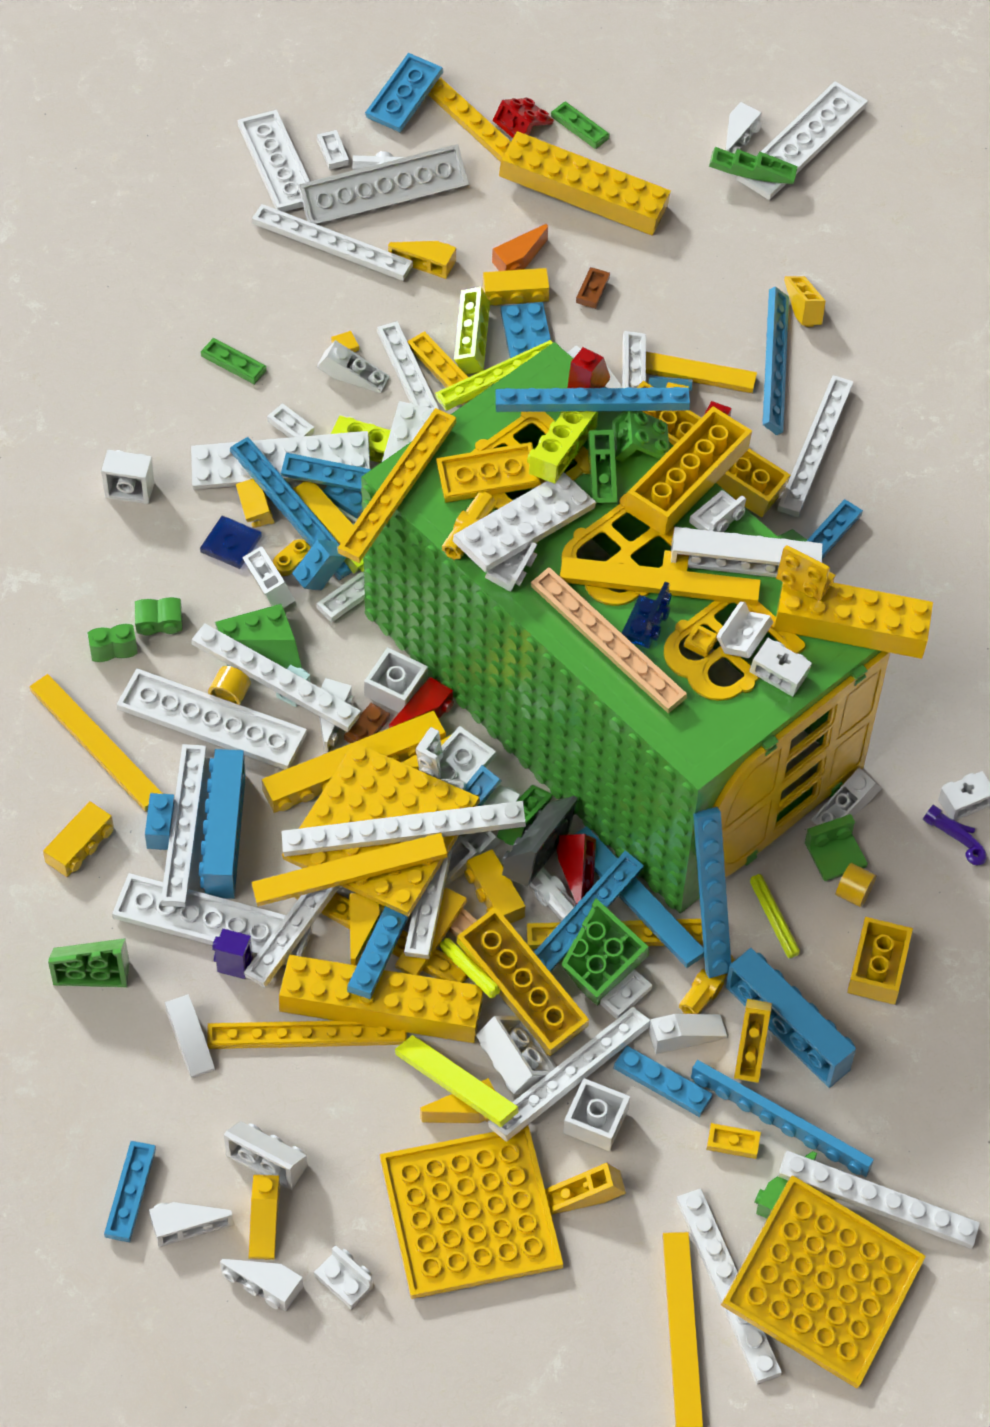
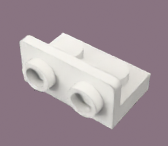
M430 727L415 749L419 771L441 779L440 762L443 758L440 735L438 730Z
M336 1245L332 1248V1255L314 1271V1276L351 1310L373 1289L372 1273L365 1266H358L354 1262L353 1256L346 1249L341 1250Z

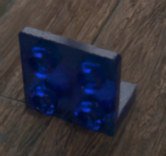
M664 582L656 600L639 595L622 631V634L631 643L649 649L652 641L658 640L662 629L660 624L662 621H667L671 607H668L672 598V593L669 592L670 583Z

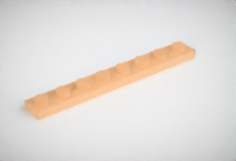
M550 567L531 581V587L668 714L687 698V693Z

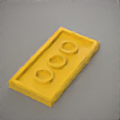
M532 442L436 458L445 503L475 498L479 492L493 495L534 488L541 485L540 478L529 474L527 458L533 449Z

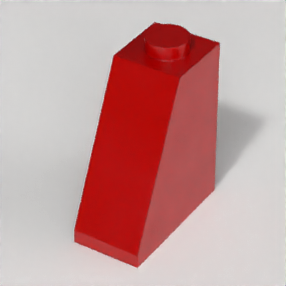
M582 347L571 361L567 388H604L610 380V374L604 357Z

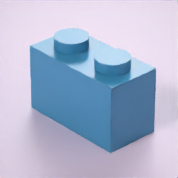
M317 540L292 574L304 589L322 590L346 557L338 554V546L334 541Z
M150 793L145 828L147 849L168 850L175 802L174 794Z

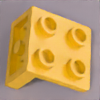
M786 545L782 551L776 579L796 588L809 597L821 601L833 584L836 575L829 572V566Z

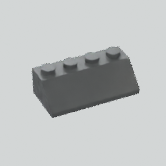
M571 796L550 802L543 811L539 810L537 812L534 822L526 826L522 838L518 837L514 842L511 852L507 851L501 862L504 865L503 876L526 887L529 886L557 849L559 835H567L570 832L578 800L577 797Z

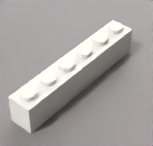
M675 527L671 546V562L676 563L677 554L689 555V568L777 577L782 551L786 545L822 563V544L810 541L804 542Z

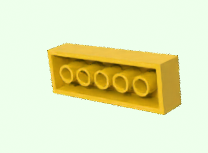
M712 407L628 491L625 511L662 535H665L749 449L752 430L717 408Z
M834 582L821 601L792 586L782 583L774 630L922 659L928 642L933 602Z
M496 906L457 935V944L498 985L501 998L549 1056H552L589 1026L587 1016Z

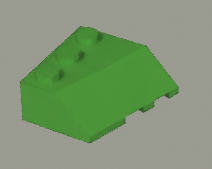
M282 604L215 622L216 630L286 669L290 665L302 668L296 641Z
M595 898L592 908L583 921L582 927L561 966L576 986L598 1006L600 1000L649 956V947Z
M126 938L55 947L49 956L48 964L53 985L127 987L130 961Z

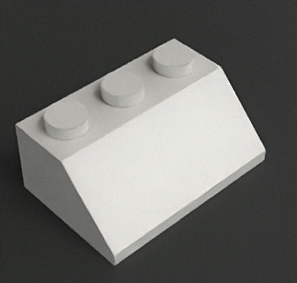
M494 1016L476 1034L482 1049L487 1052L493 1061L494 1068L500 1072L507 1088L513 1094L525 1093L557 1067L517 1016Z
M240 1121L224 1133L227 1157L261 1175L279 1176L280 1185L290 1190H293L307 1168V1155H305L303 1150L296 1146L291 1148L284 1144L279 1137L263 1133L254 1124L249 1123L247 1125Z

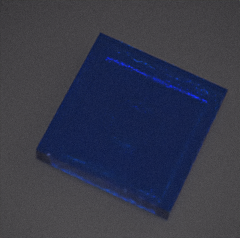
M222 515L201 545L200 552L240 569L245 562L242 557L252 552L262 534L256 529Z

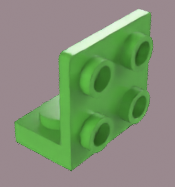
M623 411L612 421L616 460L623 462L637 449L660 460L669 451L668 425L666 422L643 411Z
M851 814L807 829L805 845L824 881L843 876L850 863L863 869L868 865L852 834L855 821Z

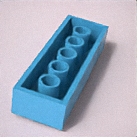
M215 749L214 758H210L209 762L211 779H208L207 782L209 799H206L205 802L207 820L203 822L205 841L201 843L203 861L199 863L200 887L205 889V894L225 899H235L246 780L244 750Z
M750 948L730 964L726 988L745 1007L747 999L772 1003L768 1029L828 1088L832 1087L851 1070L856 1052L852 1040L846 1036L844 1037L837 1031L835 1024L830 1020H826L813 1003H808L795 986H791L786 982L782 973L777 969L774 970L761 953H756Z

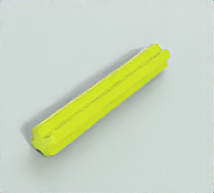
M761 874L752 876L750 884L788 958L798 956L800 950Z
M445 938L444 941L440 942L439 946L442 951L490 998H495L500 993L498 985L450 938Z

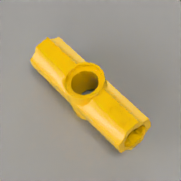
M479 492L466 511L463 510L459 514L453 531L442 545V551L445 552L447 557L453 560L461 559L465 552L453 542L454 534L493 512L497 506V501L494 500L492 495L486 492Z
M731 955V963H732V962L735 961V959H734L733 956ZM701 969L695 977L691 989L679 1003V1008L683 1014H700L710 999L714 1000L718 996L725 979L728 977V973L708 978L705 969Z

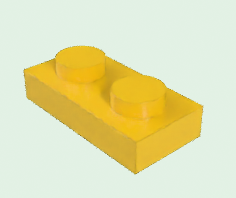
M711 1123L706 1150L756 1159L761 1132Z

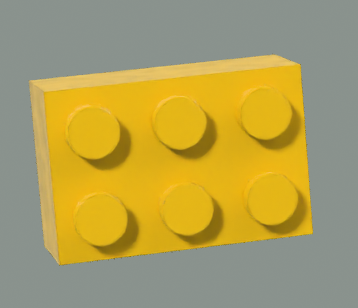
M865 917L847 993L895 1005L913 928Z

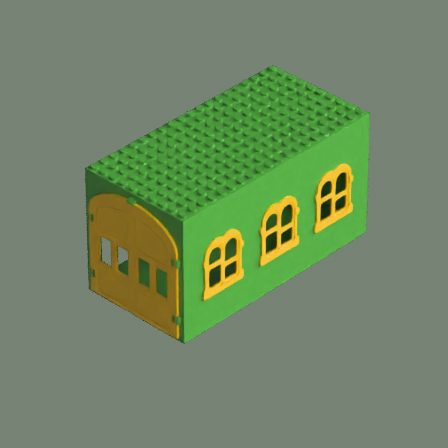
M553 342L450 414L456 417L455 426L363 558L365 615L371 622L374 621L380 626L383 634L390 636L395 641L397 647L402 651L405 650L411 659L428 666L429 678L432 677L453 690V697L456 699L457 704L462 709L470 712L475 722L481 723L492 738H497L509 754L515 755L522 767L529 769L539 783L545 784L556 799H564L571 796L577 797L574 815L576 814L582 819L585 827L587 826L590 830H593L604 845H609L615 851L618 858L626 850L643 864L644 867L637 876L642 877L653 892L659 893L670 908H675L681 914L700 899L693 813L696 814L699 811L718 807L721 812L725 878L736 872L743 865H749L757 858L759 852L826 798H831L858 768L864 769L890 653L774 630L783 583L776 579V577L687 567L689 572L760 580L758 605H746L750 612L770 615L773 620V624L750 658L724 654L717 640L713 646L714 651L701 660L695 661L685 658L680 653V642L691 633L696 624L718 634L739 603L632 590L619 593L607 587L567 583L687 693V698L668 714L531 587V581L549 567L560 576L562 558H577L578 549L591 539L611 556L606 562L662 568L665 550L671 551L674 528L687 527L697 529L689 523L690 516L720 491H725L715 483L665 535H662L625 511L628 491L659 461V459L638 449L623 462L615 459L617 503L595 504L593 510L536 542L537 546L534 553L537 556L531 567L526 565L523 569L527 574L521 585L515 584L511 592L486 579L487 572H484L466 553L463 554L461 559L453 560L447 557L445 552L442 551V545L453 531L459 514L463 510L466 511L475 498L445 503L436 458L532 442L533 449L535 450L541 436L548 433L551 423L557 421L561 411L496 412L495 390L505 388H567L570 364L573 357L557 343ZM598 411L597 427L595 430H612V421L623 411ZM587 440L564 473L592 498ZM669 442L670 450L673 447V445ZM410 443L361 476L362 512ZM540 478L541 484L546 482V480ZM534 488L493 494L492 497L497 501V506L493 512ZM746 508L743 516L739 520L731 522L724 531V533L780 539ZM768 638L782 643L787 649L796 654L803 655L812 663L808 676L793 697L749 672L754 657ZM721 658L727 660L743 675L740 680L731 686H717L708 677L709 668ZM803 730L809 734L790 750L793 738ZM816 741L820 744L817 749L785 773L788 762ZM818 763L817 772L780 801L782 791Z

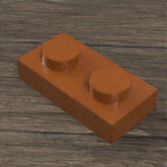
M590 267L576 297V303L596 309L610 279V272Z
M370 703L351 729L344 734V740L351 744L378 733L390 719V713Z

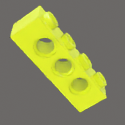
M482 287L461 290L454 360L465 374L484 371L490 301Z
M561 411L557 421L551 423L548 433L541 436L535 450L532 449L527 458L529 474L555 484L587 441L589 430L596 429L598 411Z
M339 415L331 434L368 431L370 460L381 463L391 430Z

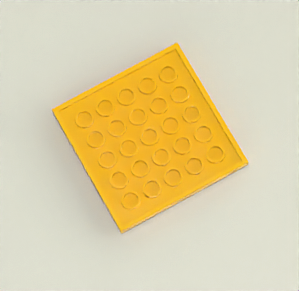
M354 742L299 829L476 807L480 803V799L474 794ZM459 835L443 837L447 854ZM403 842L286 857L282 854L283 860L296 866L307 868ZM445 858L340 886L409 917Z
M529 1125L507 1142L495 1132H489L380 1154V1162L411 1299L563 1268V1261Z
M792 1175L738 1271L721 1306L853 1387L858 1388L926 1256Z

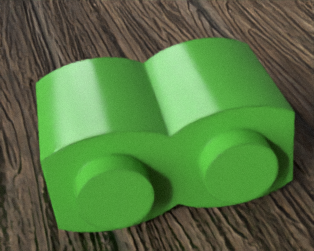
M168 597L159 600L141 599L135 601V627L137 634L150 636L158 632L174 634L182 631L181 599Z
M119 624L111 629L105 627L95 628L87 632L91 658L94 662H106L115 657L130 658L138 654L134 626L132 624Z

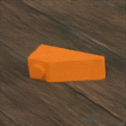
M548 225L539 226L493 248L492 263L499 271L524 270L547 242Z

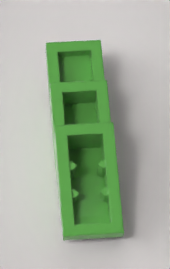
M718 147L713 149L709 167L729 174L754 180L787 184L794 183L798 167L760 151L757 156H754L739 149L733 154Z

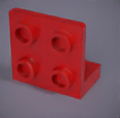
M528 97L502 100L492 120L512 138H514L517 131L529 136L533 126L551 125L554 122L547 111L540 109Z

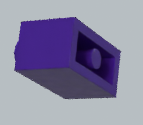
M222 928L220 936L215 937L212 945V950L215 951L213 961L216 962L217 972L246 979L244 971L253 960L251 936Z

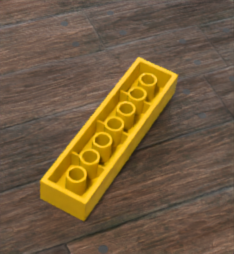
M518 131L500 163L499 177L652 236L668 207L671 194L669 189Z
M642 381L637 388H650L653 386ZM690 410L643 411L667 423L669 442L673 446L701 419L700 416ZM749 448L716 483L735 500L740 496H744L746 498L745 507L762 518L784 492L791 475Z
M289 955L279 993V1012L334 1021L363 1023L364 1026L377 1028L381 1026L389 1030H405L407 1033L468 1043L475 1042L483 1003V991L477 985L384 970L371 999L347 992V985L356 969V965Z

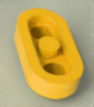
M303 539L294 540L273 559V564L281 576L291 575L311 547Z

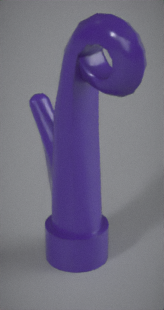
M933 804L923 817V821L931 826L934 825L968 847L969 849L966 851L965 856L969 863L976 866L984 864L987 860L986 851L969 834L974 833L975 828L963 825L942 813L941 809Z

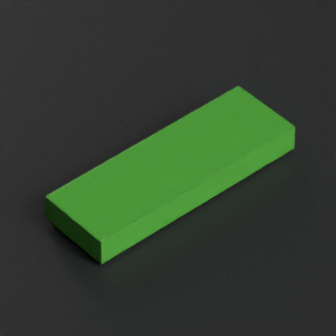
M566 101L551 111L553 119L594 149L598 148L610 137V133Z
M212 338L201 351V357L252 384H255L267 371L266 365L215 338Z

